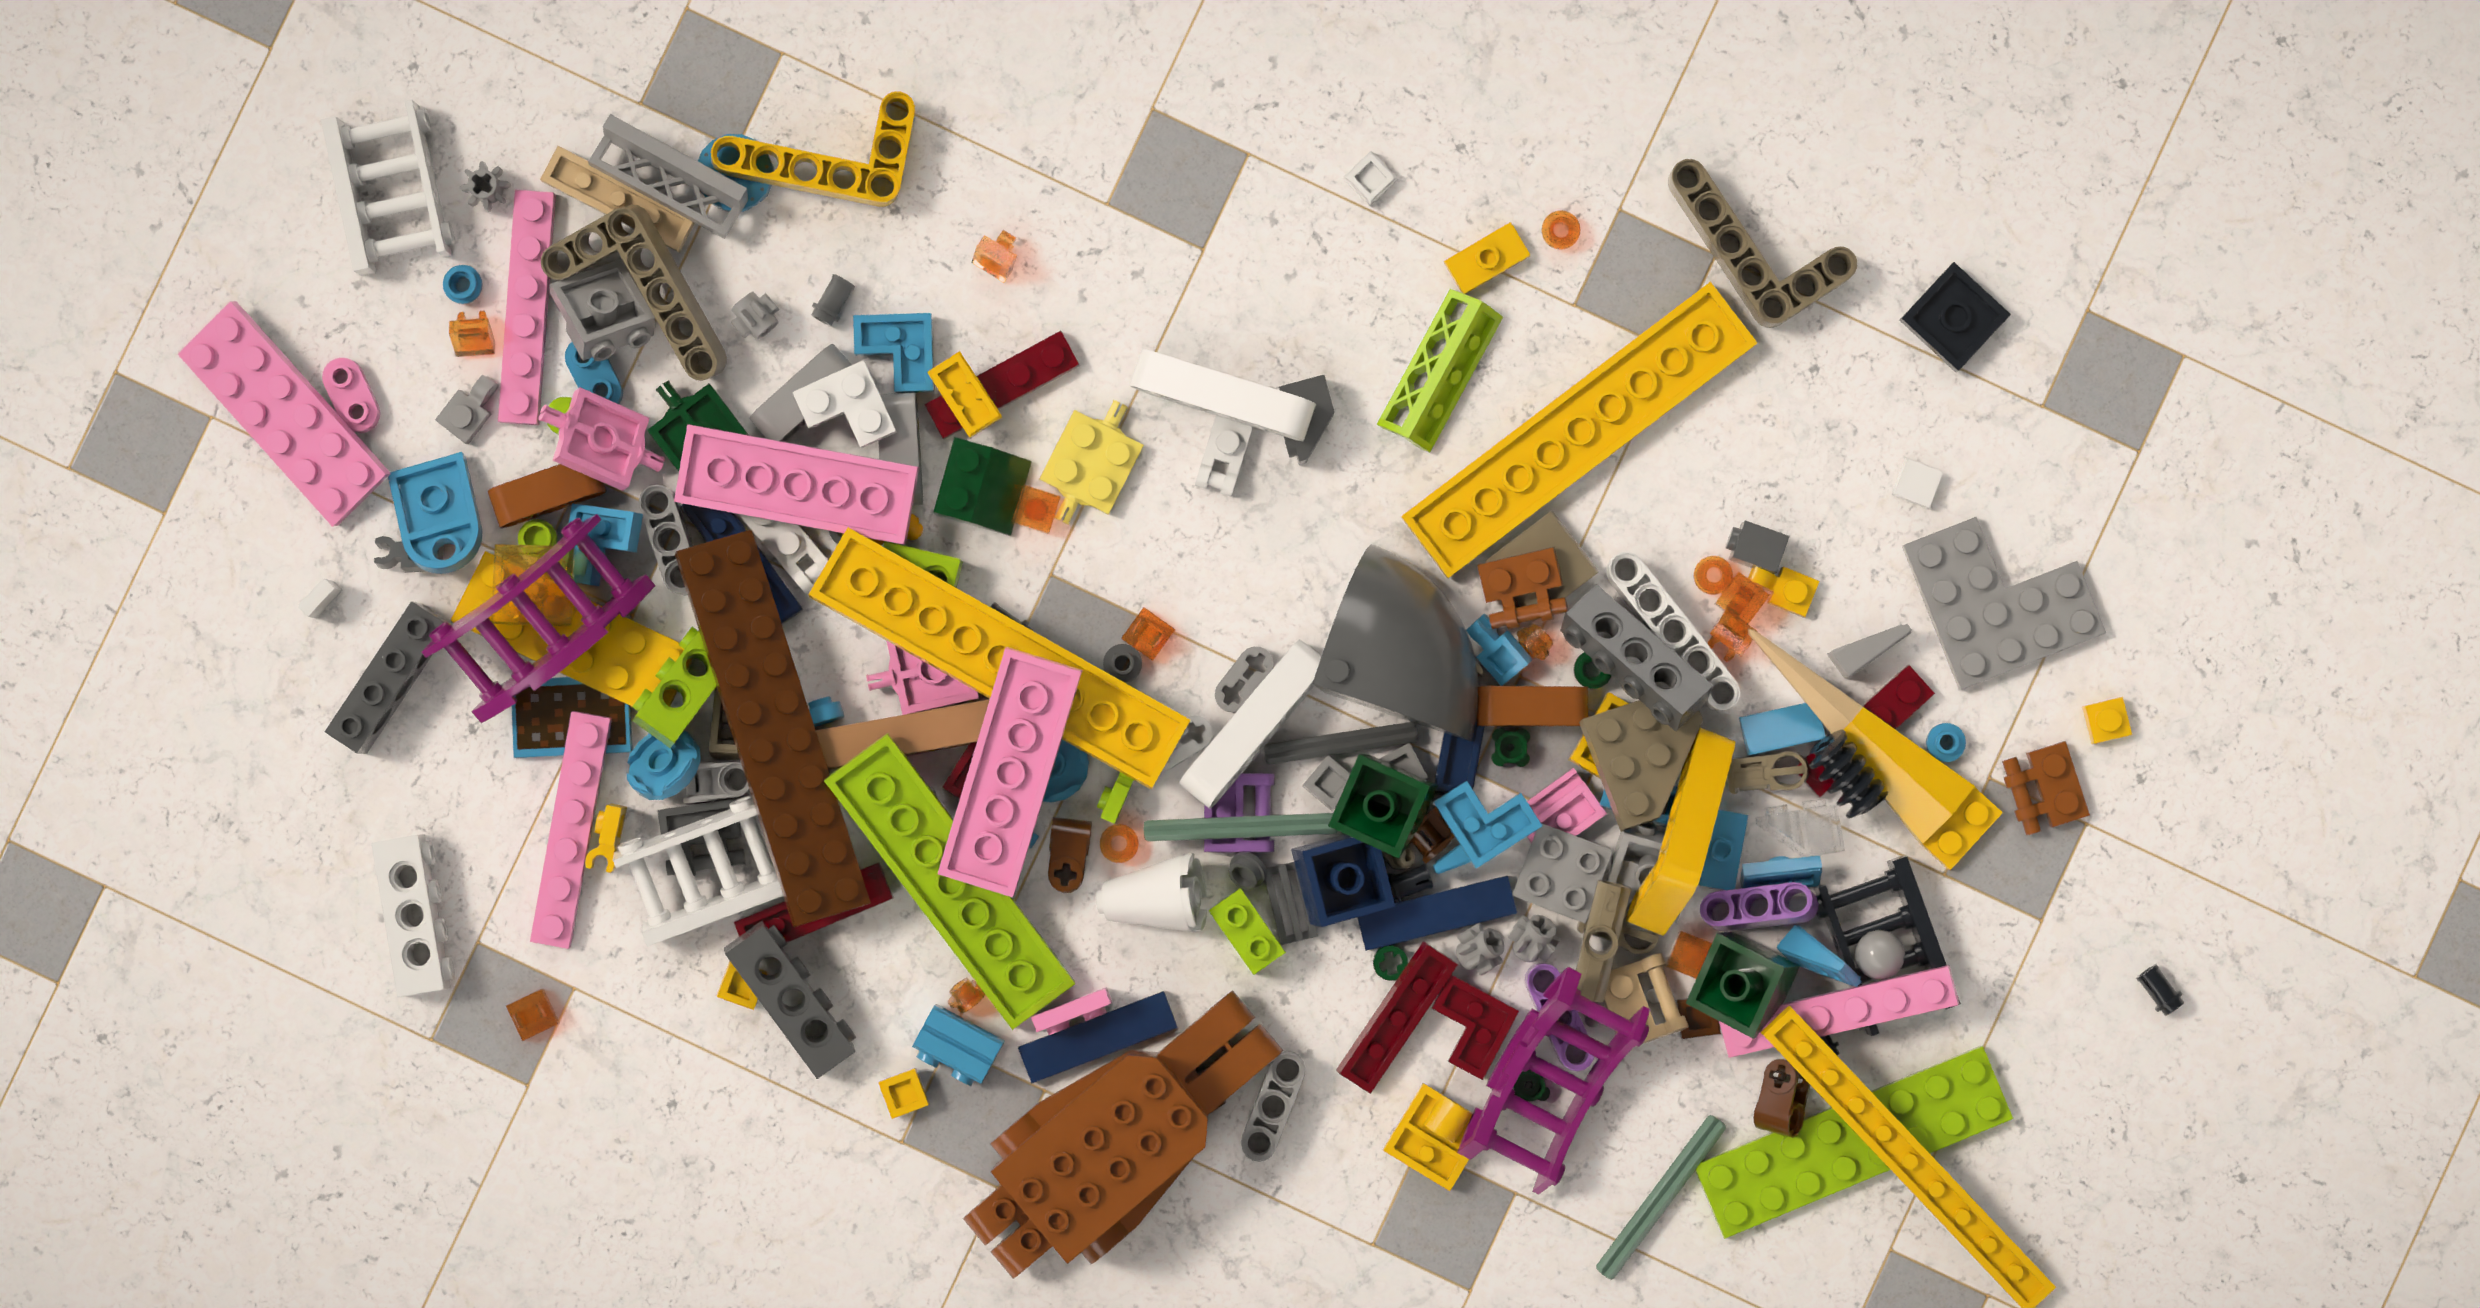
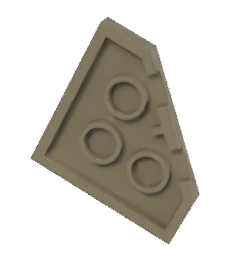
M1640 700L1584 718L1579 722L1621 832L1652 822L1661 816L1702 724L1703 718L1700 710L1677 732L1668 724L1664 725L1658 722L1652 715L1651 710Z

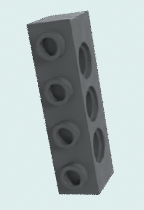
M1597 584L1565 613L1560 631L1563 633L1566 641L1574 648H1580L1590 656L1594 665L1601 672L1610 674L1621 683L1626 694L1633 699H1639L1651 710L1654 718L1661 724H1668L1677 732L1707 703L1713 684ZM1597 632H1606L1612 638H1603ZM1626 657H1635L1639 659L1641 663H1631L1626 659ZM1655 683H1666L1671 689H1662Z
M411 601L324 732L355 753L367 754L432 655L426 658L421 653L432 641L429 634L447 620L421 603Z
M762 920L724 947L725 955L816 1079H819L856 1052L851 1042L856 1036L844 1019L837 1022L831 1015L829 1009L834 1006L821 988L814 991L809 985L806 978L811 974L799 957L796 956L794 959H790L783 949L788 943L778 928L773 925L768 929ZM767 957L777 958L781 962L780 970L773 975H765L759 970L760 962ZM795 988L802 991L804 994L802 1002L797 1006L784 1004L782 996L787 990ZM810 1021H823L827 1025L825 1033L820 1037L808 1036L805 1033V1027Z

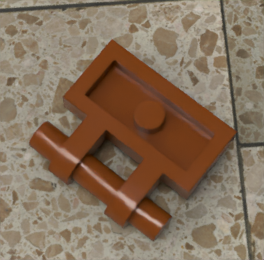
M1555 547L1477 565L1486 603L1501 600L1503 605V611L1489 614L1492 629L1505 626L1508 629L1520 627V623L1540 618L1542 622L1553 620L1555 618L1554 615L1566 613L1569 610L1566 597L1551 600L1549 593L1550 588L1564 585ZM1532 592L1536 593V604L1517 608L1515 596Z
M2066 741L2026 753L2030 768L2021 771L2017 757L2002 761L2007 775L2003 777L2006 788H2011L2017 806V810H2014L2017 821H2022L2026 836L2041 831L2036 816L2045 813L2050 827L2090 816ZM2035 780L2041 802L2032 804L2026 783Z

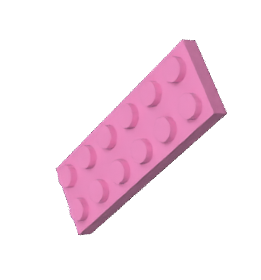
M230 301L178 353L179 357L332 527L338 526L391 474L237 301Z
M687 425L674 502L845 533L849 527L867 538L906 544L920 467Z
M1005 648L938 870L939 875L1014 897L1083 670L1013 648Z

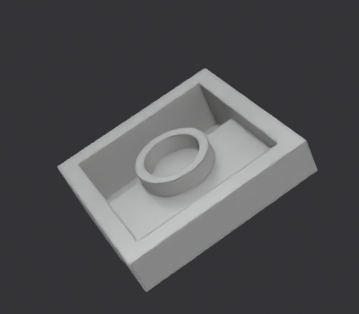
M621 259L550 284V294L567 322L566 332L582 360L592 357L596 361L606 360L614 354L615 349L628 344L631 348H640L647 344L651 336L654 335L655 317Z
M1653 822L1620 832L1613 854V863L1607 881L1631 887L1626 908L1628 910L1635 893L1656 864L1665 832L1656 830V825Z

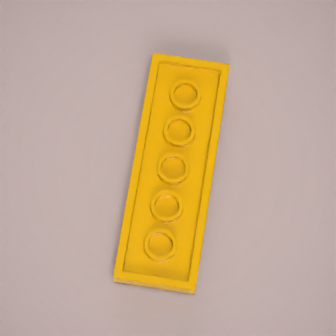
M485 551L450 621L455 623L498 593L496 587L512 574L519 577L526 570ZM539 577L524 590L560 635L565 634L568 637L584 624L581 621L583 616L556 584ZM512 601L488 617L518 654L536 662L548 653L546 649L548 644ZM592 602L595 607L599 605L595 602ZM619 614L605 627L608 632L559 673L632 707L645 689L653 693L661 682L655 675L669 657L676 662L684 649L679 646V642ZM476 627L470 630L482 636L481 633L476 629ZM691 658L686 661L687 671L689 670L694 658ZM668 689L663 692V700L669 707L678 692L677 690Z

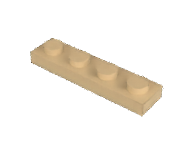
M557 146L540 178L543 183L605 215L615 209L628 205H638L644 208L666 246L679 253L695 224L691 220L591 167L587 160L560 146ZM624 214L621 223L635 230L634 219L630 215Z

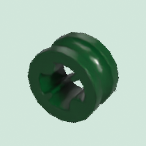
M1393 945L1378 949L1373 958L1375 972L1382 979L1388 981L1397 980L1408 964L1405 952ZM1386 952H1393V957L1398 954L1401 958L1402 963L1396 965L1397 972L1394 974H1387L1388 969H1385L1383 972L1379 966V963L1385 960L1384 954Z

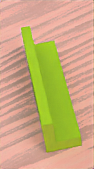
M1450 289L1377 425L1405 438L1418 448L1430 453L1501 323L1503 316L1483 301ZM1457 303L1467 305L1461 318L1451 322L1450 316ZM1445 338L1446 346L1443 351L1433 357L1432 349L1436 342ZM1427 372L1428 379L1424 386L1415 390L1414 383L1417 377ZM1408 406L1409 414L1402 427L1394 424L1393 421L1399 410Z

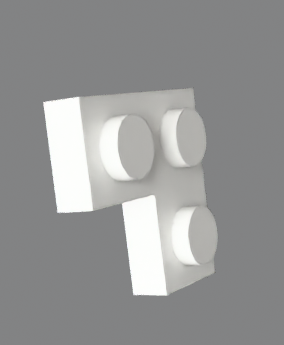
M864 360L792 392L809 429L845 413L861 448L897 433Z

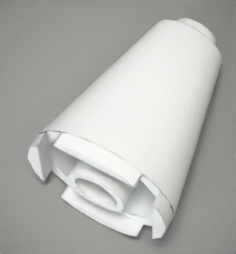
M1194 853L1183 854L1108 880L1103 883L1102 890L1096 892L1097 910L1100 914L1104 913L1108 921L1190 932L1202 931L1206 924L1207 909L1200 910L1201 897H1207L1200 860L1194 858Z

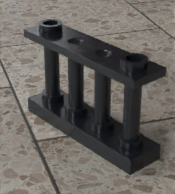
M1899 856L1888 860L1889 870L1884 871V876L1829 895L1826 885L1813 887L1819 903L1816 915L1819 920L1825 918L1838 957L1861 978L1862 982L1858 986L1873 979L1864 975L1859 968L1856 969L1849 946L1857 944L1864 935L1875 930L1891 932L1902 927L1905 930H1912L1916 943L1911 945L1910 950L1905 951L1904 963L1901 969L1918 964L1919 967L1925 966L1926 970L1947 965L1907 856ZM1889 890L1892 893L1898 892L1903 906L1898 908L1897 913L1844 932L1842 931L1836 909ZM1876 1024L1858 1028L1859 1030L1865 1029L1866 1034L1870 1036L1880 1034Z

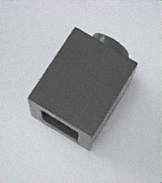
M1745 520L1741 523L1740 528L1733 526L1725 547L1731 550L1728 560L1750 568L1759 567L1775 574L1778 571L1790 536Z

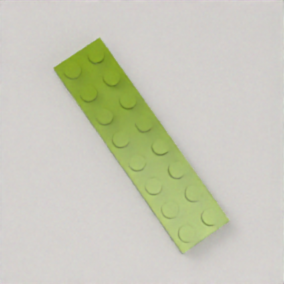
M886 733L824 780L1012 1030L1075 985L1073 977L1012 897L938 874L954 819L889 733Z
M1983 1046L1973 1048L1871 1091L1929 1153L2014 1119ZM1832 1108L1805 1118L1800 1133L1794 1138L1771 1132L1702 1161L1695 1172L1721 1234L1726 1239L1887 1172L1890 1169Z

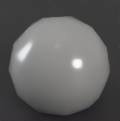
M1875 930L1868 932L1860 939L1856 946L1855 960L1857 966L1864 975L1871 979L1884 980L1891 978L1900 971L1904 963L1905 951L1903 944L1896 935L1888 931Z

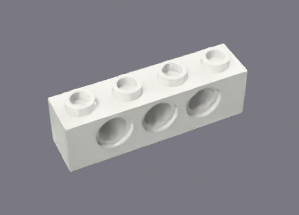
M425 834L372 842L371 846L397 998L451 988L450 980H454L455 971L452 958L445 956L443 942L448 941V929L445 919H439L437 903L442 901V895L438 880L432 879L430 865L435 864L432 842L426 841ZM407 865L412 866L417 873V881L410 888L404 886L400 880V872ZM412 904L419 905L424 913V918L418 926L410 924L406 917L407 910ZM420 942L426 944L430 950V958L424 965L416 962L413 957V949Z

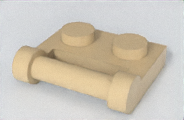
M1662 953L1611 970L1604 997V1004L1607 1009L1629 1020L1643 1006L1649 1008L1638 979V975L1649 973L1666 1022L1655 1025L1652 1014L1649 1012L1646 1025L1649 1026V1032L1643 1044L1689 1027L1685 1016H1680L1663 966L1666 963Z

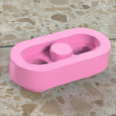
M336 358L330 361L324 368L322 379L336 413L353 432L365 433L372 430L379 422L380 408L362 368L348 358ZM341 370H346L348 374L347 381L338 384L336 374ZM357 405H361L364 409V414L361 418L354 419L352 417V409Z

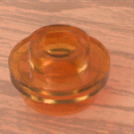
M1563 210L1552 212L1543 221L1541 228L1542 237L1546 244L1554 249H1568L1577 242L1580 236L1579 221L1570 212ZM1555 225H1565L1568 234L1565 237H1557L1553 231Z
M1708 556L1697 563L1693 578L1696 586L1703 593L1717 595L1729 588L1733 579V572L1730 564L1725 559L1719 556ZM1710 568L1719 570L1721 576L1718 582H1710L1707 579V571Z
M1532 623L1528 627H1522L1517 632L1518 642L1533 659L1545 660L1549 656V650L1553 647V641L1540 626Z
M1112 825L1101 835V852L1111 862H1127L1135 856L1138 850V837L1135 831L1127 825ZM1116 836H1122L1126 839L1127 845L1122 851H1116L1112 847V840Z
M964 978L950 989L949 993L952 996L949 998L948 1004L951 1008H957L960 1013H965L976 1006L984 998L985 993L975 980L970 981L968 978Z

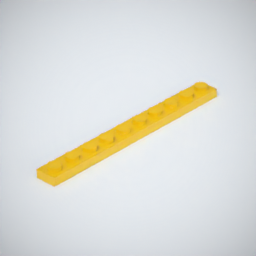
M1788 1006L1760 1032L2021 1308H2035L2056 1288L1792 1007Z

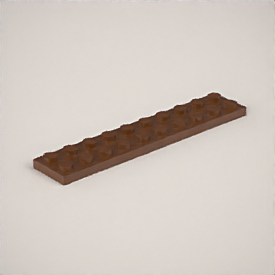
M752 530L676 551L677 563L793 927L795 928L870 904L871 902L838 799L824 782L830 774Z

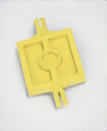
M1113 400L1104 420L1092 419L1076 410L1073 411L1039 478L1044 483L1056 488L1065 497L1054 518L1060 521L1066 509L1069 508L1062 521L1067 525L1070 524L1069 522L1078 504L1092 506L1109 515L1144 446L1127 437L1118 428L1128 407L1122 404L1116 417H1114L1120 404L1116 400Z

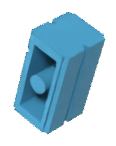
M935 1004L912 1047L919 1050L916 1056L918 1059L936 1068L941 1062L954 1069L951 1074L952 1077L966 1085L972 1086L974 1080L980 1084L983 1083L1005 1040Z

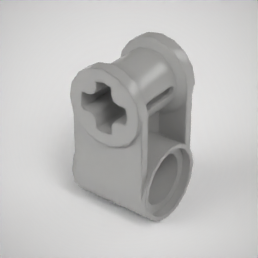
M741 762L700 763L697 773L686 786L687 796L683 797V804L718 801V799L749 796L751 792L748 783H746L743 789L736 791L729 782L730 775L735 769L743 770Z

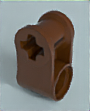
M1434 806L1426 813L1411 842L1423 855L1422 861L1427 864L1446 848L1455 836ZM1419 831H1423L1433 844L1429 845Z
M1053 817L1049 844L1048 880L1051 886L1058 892L1072 893L1082 885L1086 856L1089 853L1092 821ZM1068 864L1071 871L1077 873L1076 880H1069L1068 886H1062L1061 880L1055 877V872L1062 871L1064 865Z
M1776 1059L1767 1065L1753 1119L1754 1125L1758 1129L1794 1138L1800 1133L1804 1123L1805 1107L1811 1085L1786 1059ZM1787 1074L1790 1075V1081L1786 1080Z

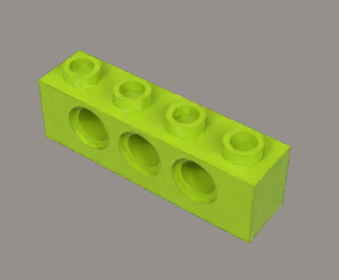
M693 626L679 643V646L684 651L676 662L669 657L655 675L661 682L653 693L645 689L632 706V708L638 711L632 721L669 748L672 747L717 686L700 632ZM691 658L703 661L706 666L705 675L699 677L691 675L687 671L686 661ZM668 689L680 692L683 697L682 706L672 708L666 705L663 700V692Z

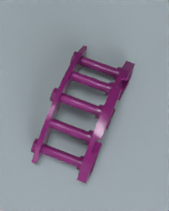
M598 514L584 521L579 517L571 521L561 530L564 537L519 577L515 574L510 575L496 587L498 593L452 625L445 621L429 634L432 641L421 653L427 658L444 648L480 690L479 697L482 701L471 711L480 723L491 719L517 702L514 696L529 686L536 690L562 671L608 633L605 627L619 614L622 617L628 615L655 587V584L647 574L634 581H631L629 578L624 579L591 539L588 533L602 520ZM576 545L612 588L610 593L613 597L602 607L599 605L594 606L558 562ZM545 572L548 573L583 616L581 621L584 624L568 637L557 632L524 592L527 587ZM510 601L514 603L548 644L546 648L548 653L533 664L530 661L525 662L488 618ZM474 627H476L513 672L511 674L512 678L501 685L498 681L493 682L457 640Z
M1567 967L1545 990L1543 996L1548 998V1000L1539 1012L1533 1008L1529 1011L1507 1045L1486 1084V1087L1492 1089L1483 1110L1475 1107L1457 1152L1471 1160L1481 1151L1492 1149L1538 1173L1532 1192L1538 1195L1551 1185L1556 1186L1560 1182L1565 1171V1165L1562 1163L1590 1106L1594 1107L1599 1102L1604 1091L1603 1085L1617 1065L1635 1046L1640 1047L1649 1032V1026L1646 1025L1650 1012L1649 1008L1643 1006L1629 1020L1581 995V990L1577 989L1582 973L1570 967ZM1574 1009L1618 1033L1607 1046L1559 1021V1018L1565 1011H1572ZM1552 1034L1598 1058L1585 1080L1536 1056L1535 1049L1544 1036L1549 1037ZM1529 1069L1576 1094L1563 1119L1514 1094L1515 1091L1512 1088L1522 1071L1526 1072ZM1509 1109L1555 1133L1545 1158L1497 1135V1130L1494 1127L1502 1110Z

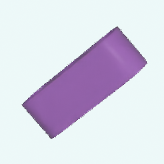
M1792 882L1709 893L1700 904V914L1702 919L1712 928L1728 932L1804 923L1810 921L1816 915L1819 903L1816 895L1807 886ZM1795 894H1806L1807 904L1805 908L1798 912L1790 911V899ZM1766 898L1768 901L1767 911L1761 916H1752L1750 912L1752 903L1756 899ZM1719 903H1728L1729 914L1721 921H1714L1712 918L1713 908Z
M1547 963L1534 964L1525 974L1524 981L1527 991L1538 1012L1548 998L1543 996L1544 992L1535 989L1533 985L1534 975L1540 970L1550 971L1554 980L1560 975L1557 968ZM1574 1009L1569 1011L1570 1018L1567 1025L1588 1035L1578 1011ZM1552 1034L1549 1036L1559 1061L1568 1069L1573 1071L1585 1070L1593 1062L1594 1056L1586 1052L1582 1061L1570 1063L1565 1056L1569 1043Z

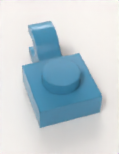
M1485 613L1466 629L1470 637L1483 649L1476 658L1500 686H1503L1533 660L1508 630L1499 636L1497 629H1492L1489 617Z

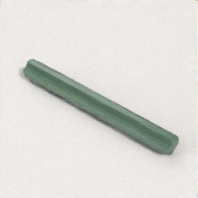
M1333 813L1147 820L1144 822V838L1146 841L1335 834L1337 830L1328 827Z
M1709 1115L1597 1263L1596 1269L1598 1272L1610 1280L1616 1277L1726 1130V1125L1713 1115Z

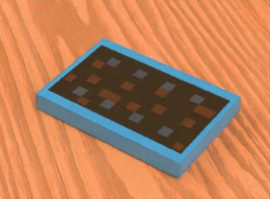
M570 677L551 678L536 690L529 686L514 696L517 699V702L512 705L514 758L564 756L571 711L612 718L606 754L632 752L631 707Z

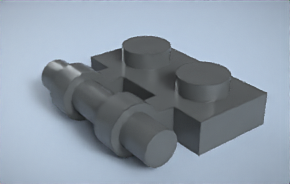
M737 799L657 810L660 833L662 835L729 810V804ZM740 821L718 829L731 866L746 864L744 849L729 851L727 846V839L742 837ZM703 835L680 843L693 876H696V871L716 869L710 854L698 856L693 854V844L706 843ZM666 860L667 875H676L671 861Z

